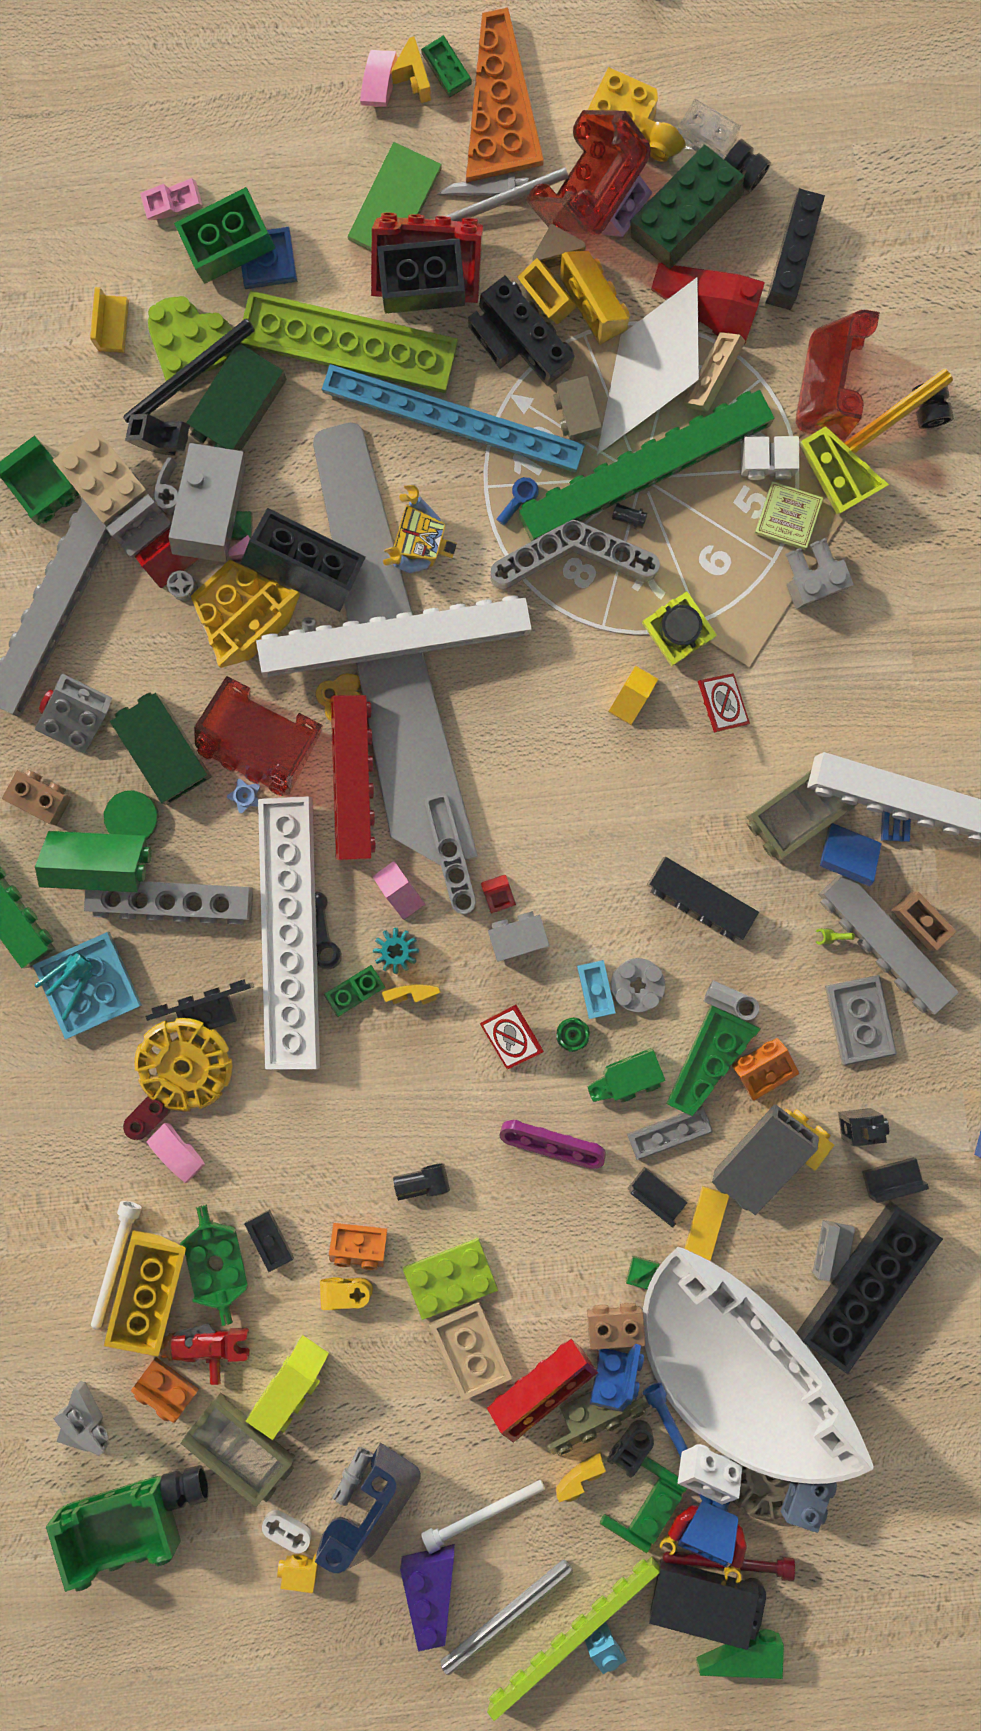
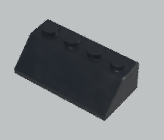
M267 508L248 542L241 564L340 612L366 556Z

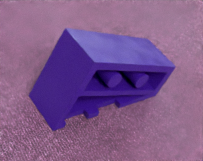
M455 1544L441 1547L440 1550L429 1554L426 1550L402 1556L400 1572L418 1652L445 1646Z

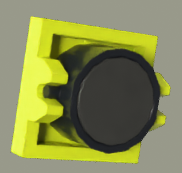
M687 591L679 597L670 600L665 606H661L654 614L642 621L643 626L671 667L717 636Z

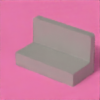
M827 1220L822 1221L812 1272L819 1280L830 1282V1277L835 1278L849 1259L855 1233L853 1226Z

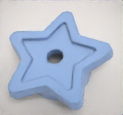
M237 779L236 789L228 794L227 798L236 802L239 813H243L249 806L258 807L256 794L260 785L258 783L247 785L243 780ZM244 793H247V798H243Z

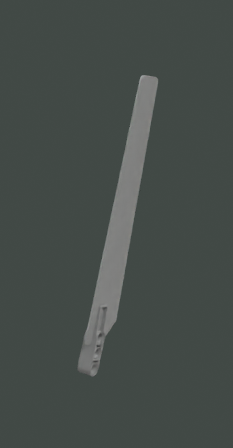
M353 422L323 429L315 435L313 447L331 538L366 556L344 603L348 622L359 621V624L369 623V620L374 617H385L388 620L396 618V615L400 613H412L401 569L393 564L389 566L383 564L384 559L390 558V555L384 552V549L394 547L364 431L358 424ZM421 652L356 663L362 695H366V701L371 702V718H367L369 729L372 730V746L390 837L440 865L453 909L460 914H469L475 909L476 898L465 860L478 857L424 654ZM447 843H454L457 846V853L453 857H445L442 852L443 846ZM454 869H461L464 872V879L458 884L452 883L449 879L450 872ZM463 894L471 898V906L466 910H461L456 905L457 898Z

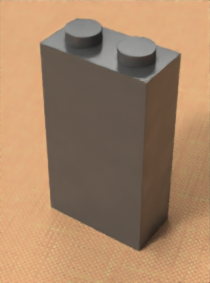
M774 1104L717 1166L712 1183L721 1193L728 1194L736 1200L742 1209L749 1210L756 1216L818 1150L819 1136Z

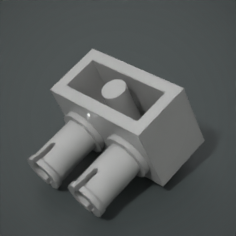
M827 538L810 544L819 566L815 571L809 570L802 548L785 554L794 575L792 581L787 584V588L796 609L842 592L854 585L844 559L841 561L834 560L827 543Z

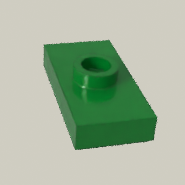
M444 35L421 49V54L449 98L472 84L470 75Z

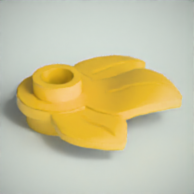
M348 673L341 674L334 681L327 680L318 685L315 692L316 699L320 705L324 706L325 715L330 722L331 700L325 697V690H333L334 695H360L357 692L361 686L359 676Z

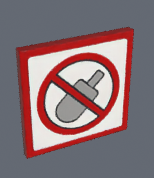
M734 673L697 681L714 733L750 724Z
M516 1004L480 1023L507 1070L544 1052Z

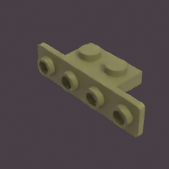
M592 1391L561 1406V1412L571 1433L548 1444V1450L553 1455L558 1454V1456H562L572 1451L573 1445L581 1441L583 1444L597 1438V1433L605 1429L612 1431L620 1427L622 1420L630 1416L631 1419L642 1416L646 1413L645 1409L650 1407L646 1397L643 1396L633 1401L622 1412L590 1404Z

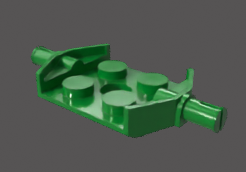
M207 1204L196 1207L199 1226L183 1239L180 1245L186 1248L185 1256L194 1292L193 1302L217 1308L220 1314L221 1325L225 1326L226 1324L233 1323L229 1307L236 1298L247 1290L248 1282L236 1228L213 1222V1219L210 1220ZM210 1257H220L223 1261V1267L219 1270L213 1269L209 1264Z

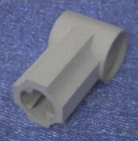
M712 980L703 1002L743 1020H752L759 1013V1003L755 998ZM743 1000H748L752 1004V1011L748 1015H742L739 1011V1004Z

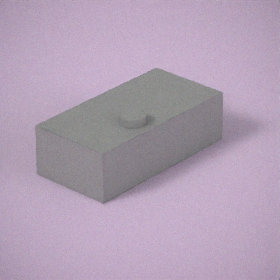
M189 443L169 533L172 554L220 562L227 561L245 474L243 451Z

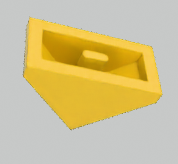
M635 665L608 712L632 725L657 683L658 678Z

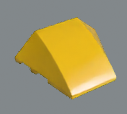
M232 560L226 562L191 595L199 619L208 635V641L216 655L218 666L223 668L251 660L258 653L256 640H262L263 635L278 634L290 623L300 593L293 589L290 590L274 580L258 575L257 572Z

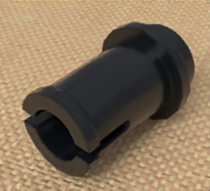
M617 503L612 520L632 525L636 530L638 527L643 529L648 513L643 512L642 508L636 510Z

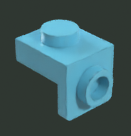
M606 1622L584 1640L591 1659L603 1674L617 1669L619 1665L627 1661L623 1650L613 1638L609 1625Z

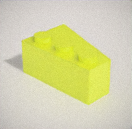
M826 426L799 442L804 456L836 514L842 513L890 485L878 476L868 464L855 455Z
M302 1335L293 1352L286 1358L283 1366L277 1375L273 1377L245 1422L272 1440L279 1431L284 1433L293 1420L290 1417L292 1412L298 1414L305 1404L306 1399L303 1398L305 1394L311 1395L318 1386L320 1380L316 1377L329 1353Z

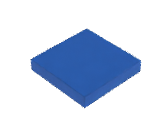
M289 227L269 229L268 232L276 249L241 266L245 289L298 282Z
M831 823L827 831L820 867L870 887L875 880L882 843Z

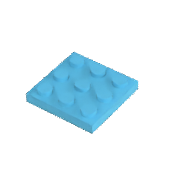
M106 932L33 965L39 980L65 962L70 955L74 956L77 952L87 958L94 966L90 970L94 975L87 981L66 1021L62 1020V1016L82 978L75 981L69 977L52 995H46L65 1039L142 1006L110 932ZM64 970L42 985L45 994L65 973Z

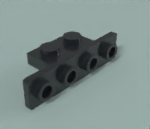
M245 979L229 984V990L220 992L219 987L203 992L204 998L194 1000L192 995L177 1000L178 1006L168 1008L167 1004L151 1008L153 1014L145 1017L149 1021L176 1012L177 1018H190L201 1021L204 1027L211 1030L237 1021L229 995L254 988V983L246 984Z

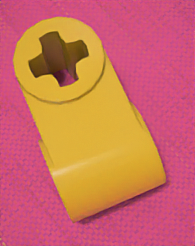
M331 1277L320 1280L322 1310L362 1308L367 1305L373 1294V1286L366 1278ZM356 1288H360V1292L364 1293L362 1298L359 1297L358 1293H354Z

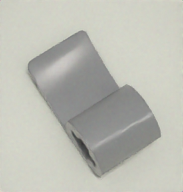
M167 458L159 473L154 494L155 502L167 515H174L178 491L173 486L167 485L174 469L177 467V463L173 458ZM169 496H172L174 500H169ZM169 500L170 504L166 505L164 501Z

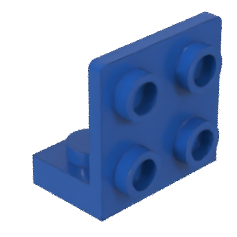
M635 1344L628 1353L611 1349H599L596 1365L598 1374L594 1376L590 1404L622 1412L628 1405H631L633 1399H637L640 1383L636 1381L637 1371H641L644 1361V1354H640L641 1345Z

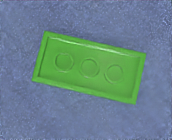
M393 142L348 234V240L371 251L372 227L375 220L381 217V213H396L399 218H408L410 214H420L442 169V164Z

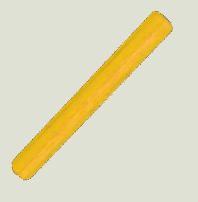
M943 369L844 443L855 454L953 381L952 375L947 369Z

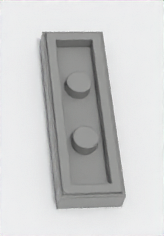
M700 1106L693 1116L683 1112L627 1133L636 1160H640L707 1135L713 1131L704 1107Z

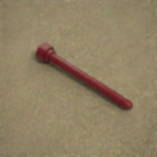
M666 1551L662 1556L666 1563L725 1568L698 1554L675 1552L673 1555H669L670 1551ZM782 1557V1560L777 1559L776 1562L744 1559L740 1570L776 1574V1577H781L782 1581L794 1582L795 1559Z

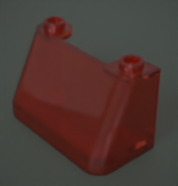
M859 310L818 327L812 333L809 339L796 412V425L801 431L813 434L826 426L839 439L846 440L860 422L864 400L857 391L844 388L850 352L854 349L862 350L865 338L870 337L876 331L880 312Z

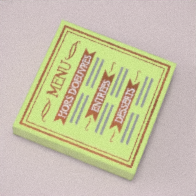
M772 481L754 534L806 550L823 497Z

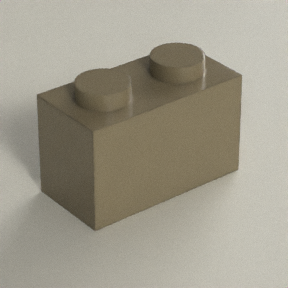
M588 375L556 384L557 394H553L556 410H562L564 419L560 420V426L563 436L568 435L569 440L578 442L601 435V423Z

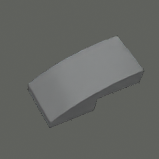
M71 1404L61 1409L53 1418L68 1437L91 1453L99 1456L110 1444L106 1430L102 1426H98L95 1420L85 1426L81 1413L77 1409H73Z

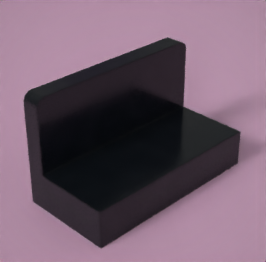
M475 311L468 317L469 329L499 369L520 355L485 313L480 316Z
M914 1157L862 1171L869 1198L876 1203L929 1189L928 1183L922 1180L917 1159Z
M645 1167L628 1187L630 1194L672 1228L676 1225L674 1219L688 1203Z

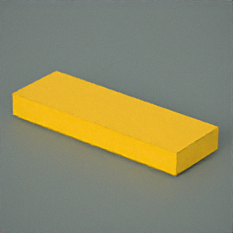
M702 1186L684 1249L711 1261L729 1199L728 1194Z

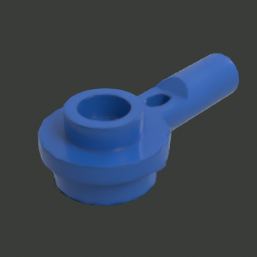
M527 477L518 479L512 488L513 499L496 520L505 526L521 504L536 499L539 492L537 483Z

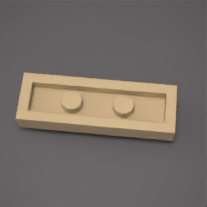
M720 332L699 371V380L692 384L683 401L688 408L709 411L745 343L741 335Z

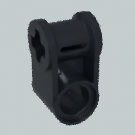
M636 1420L631 1423L621 1439L611 1449L607 1462L610 1464L615 1463L626 1471V1475L629 1478H632L654 1446L651 1426L644 1420ZM639 1433L647 1435V1438L643 1441H638L634 1437Z

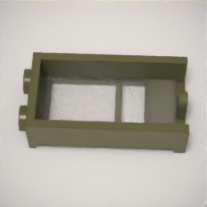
M810 770L746 817L749 820L747 826L755 836L760 835L765 842L763 848L771 858L776 857L777 860H780L856 805L843 803L840 797L833 795L831 797L819 796L815 794L816 790L807 788L811 774Z
M220 1392L186 1433L180 1444L252 1505L257 1507L262 1500L267 1502L277 1489L274 1486L279 1479L285 1481L293 1471L292 1462L295 1455L289 1453L274 1439H270L245 1422L248 1417L225 1399V1396Z

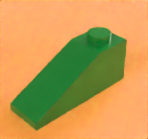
M762 1629L756 1633L754 1641L750 1640L748 1650L724 1644L696 1657L700 1676L783 1679L784 1644L779 1633L769 1629Z

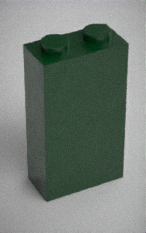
M239 343L233 349L186 422L190 425V435L202 444L207 441L214 447L242 451L285 384L287 378L284 371Z
M150 692L141 696L137 700L138 704L132 708L125 707L114 714L116 718L112 719L110 723L161 804L169 805L212 776L163 698L156 692L154 694Z

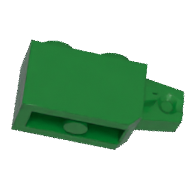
M649 1048L606 1065L603 1071L604 1076L589 1084L587 1088L593 1102L613 1098L615 1101L620 1099L621 1102H626L635 1098L636 1092L644 1089L646 1092H651L660 1088V1083L666 1080L654 1050Z

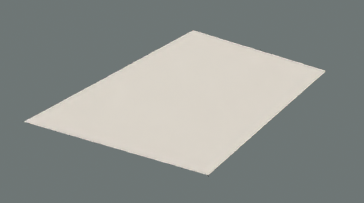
M697 278L621 334L597 455L699 380Z

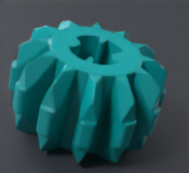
M394 928L393 938H391L387 930L383 931L386 941L376 938L375 942L382 945V948H374L373 953H382V957L377 958L375 962L379 964L385 960L384 971H387L390 965L393 964V973L398 974L399 964H401L404 971L409 970L405 960L413 964L416 963L417 960L409 956V954L419 953V949L410 948L409 946L417 941L416 938H412L409 941L405 940L409 931L405 930L400 938L399 929ZM400 944L402 946L400 950H403V954L393 958L390 955L392 951H389L390 945L396 946Z

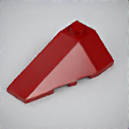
M658 263L651 287L654 293L668 300L697 278L698 323L701 322L712 329V333L719 336L720 332L741 335L746 343L762 295L764 281L740 274L678 265L668 269L664 264Z

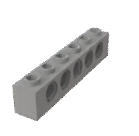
M140 882L138 893L85 890L84 911L92 912V917L109 918V913H119V918L136 919V914H147L146 920L163 921V915L173 916V921L190 922V917H200V923H217V918L227 919V924L244 925V920H251L253 887ZM113 892L119 893L121 901L116 907L110 903V896ZM144 893L148 898V903L144 908H140L136 902L138 895ZM168 894L172 895L175 899V905L170 910L166 909L163 904V900ZM196 895L202 900V906L198 911H194L190 906L191 899ZM221 897H225L229 901V908L225 912H220L217 908V901Z

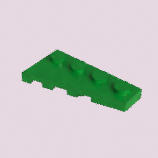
M710 1005L666 1104L693 1116L713 1091L714 1086L724 1077L730 1069L729 1067L743 1053L748 1043L758 1034L761 1028Z

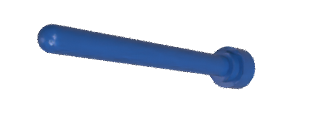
M662 1383L652 1384L642 1394L646 1397L648 1404L652 1408H656L681 1458L682 1452L688 1448L666 1405L667 1393ZM699 1494L703 1502L712 1504L713 1500Z

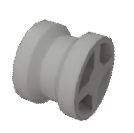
M185 571L173 572L167 580L169 592L180 601L192 600L191 595L198 589L196 581Z

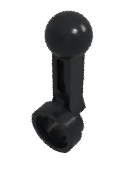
M315 892L317 964L323 969H333L339 965L342 953L340 948L331 942L325 916V909L328 904L327 897L321 892ZM325 948H332L334 951L333 958L329 961H322L320 959V954Z

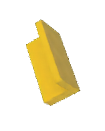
M95 287L90 340L98 351L125 353L129 300L124 296L105 295L101 287Z

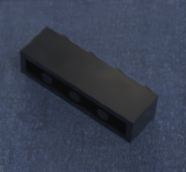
M799 188L792 204L765 304L787 310L792 309L797 299L825 195Z
M668 857L662 858L647 883V886L652 888L651 894L661 900L668 897L675 902L673 907L685 914L689 911L698 915L696 919L698 922L711 928L712 924L722 929L720 935L733 942L736 938L744 940L759 914V911Z

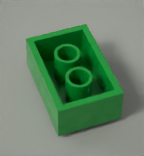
M247 187L174 223L192 264L204 284L276 249Z

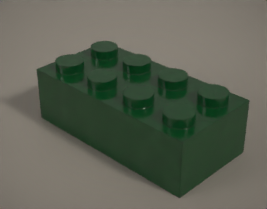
M704 144L630 220L631 238L668 269H671L743 196L745 176Z

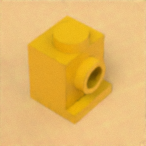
M302 1554L287 1556L286 1560H280L277 1578H282L280 1589L313 1593L318 1572V1564L315 1563L317 1554H314L313 1559H309Z

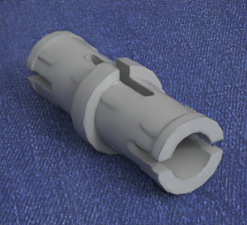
M363 1447L357 1448L348 1468H345L342 1472L343 1478L332 1496L333 1500H336L340 1505H348L358 1484L361 1485L364 1479L362 1475L373 1457V1454Z

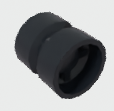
M740 139L732 147L724 160L745 176L744 189L750 193L763 179L771 162L760 153L753 154L754 148L743 139Z
M920 384V385L914 387V388L912 389V392L915 391L917 388H919V387H920L921 385H923V384ZM948 385L919 406L916 415L920 429L939 427L954 419L951 403L946 402L950 397Z
M202 1465L186 1468L183 1474L180 1471H174L161 1476V1495L167 1511L184 1508L186 1502L190 1505L207 1502L209 1495L208 1482Z

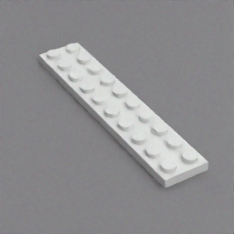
M313 797L258 799L265 1069L320 1068Z

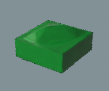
M237 511L231 540H242L247 535L251 538L252 512Z
M632 1256L625 1281L626 1284L648 1290L650 1281L659 1268V1262Z

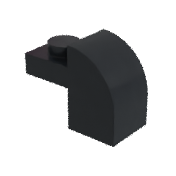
M149 414L130 415L125 441L154 453L175 456L176 451H185L190 425L183 421L164 422Z

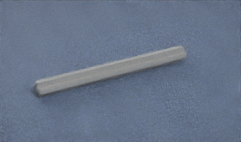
M565 1559L560 1561L441 1660L440 1666L445 1674L451 1675L572 1575L571 1565Z

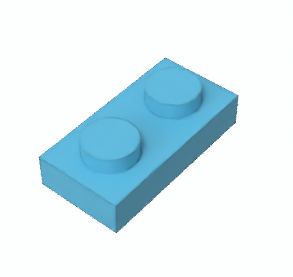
M604 960L578 965L577 969L588 1018L592 1019L616 1013Z

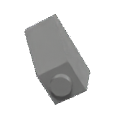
M80 1381L72 1391L69 1404H71L73 1409H77L81 1413L85 1426L94 1420L100 1426L103 1416L86 1382ZM60 1429L56 1442L88 1452V1450L79 1446Z

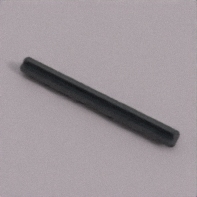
M248 319L240 322L125 413L123 416L125 422L129 424L130 415L151 414L250 336L255 331L252 323Z

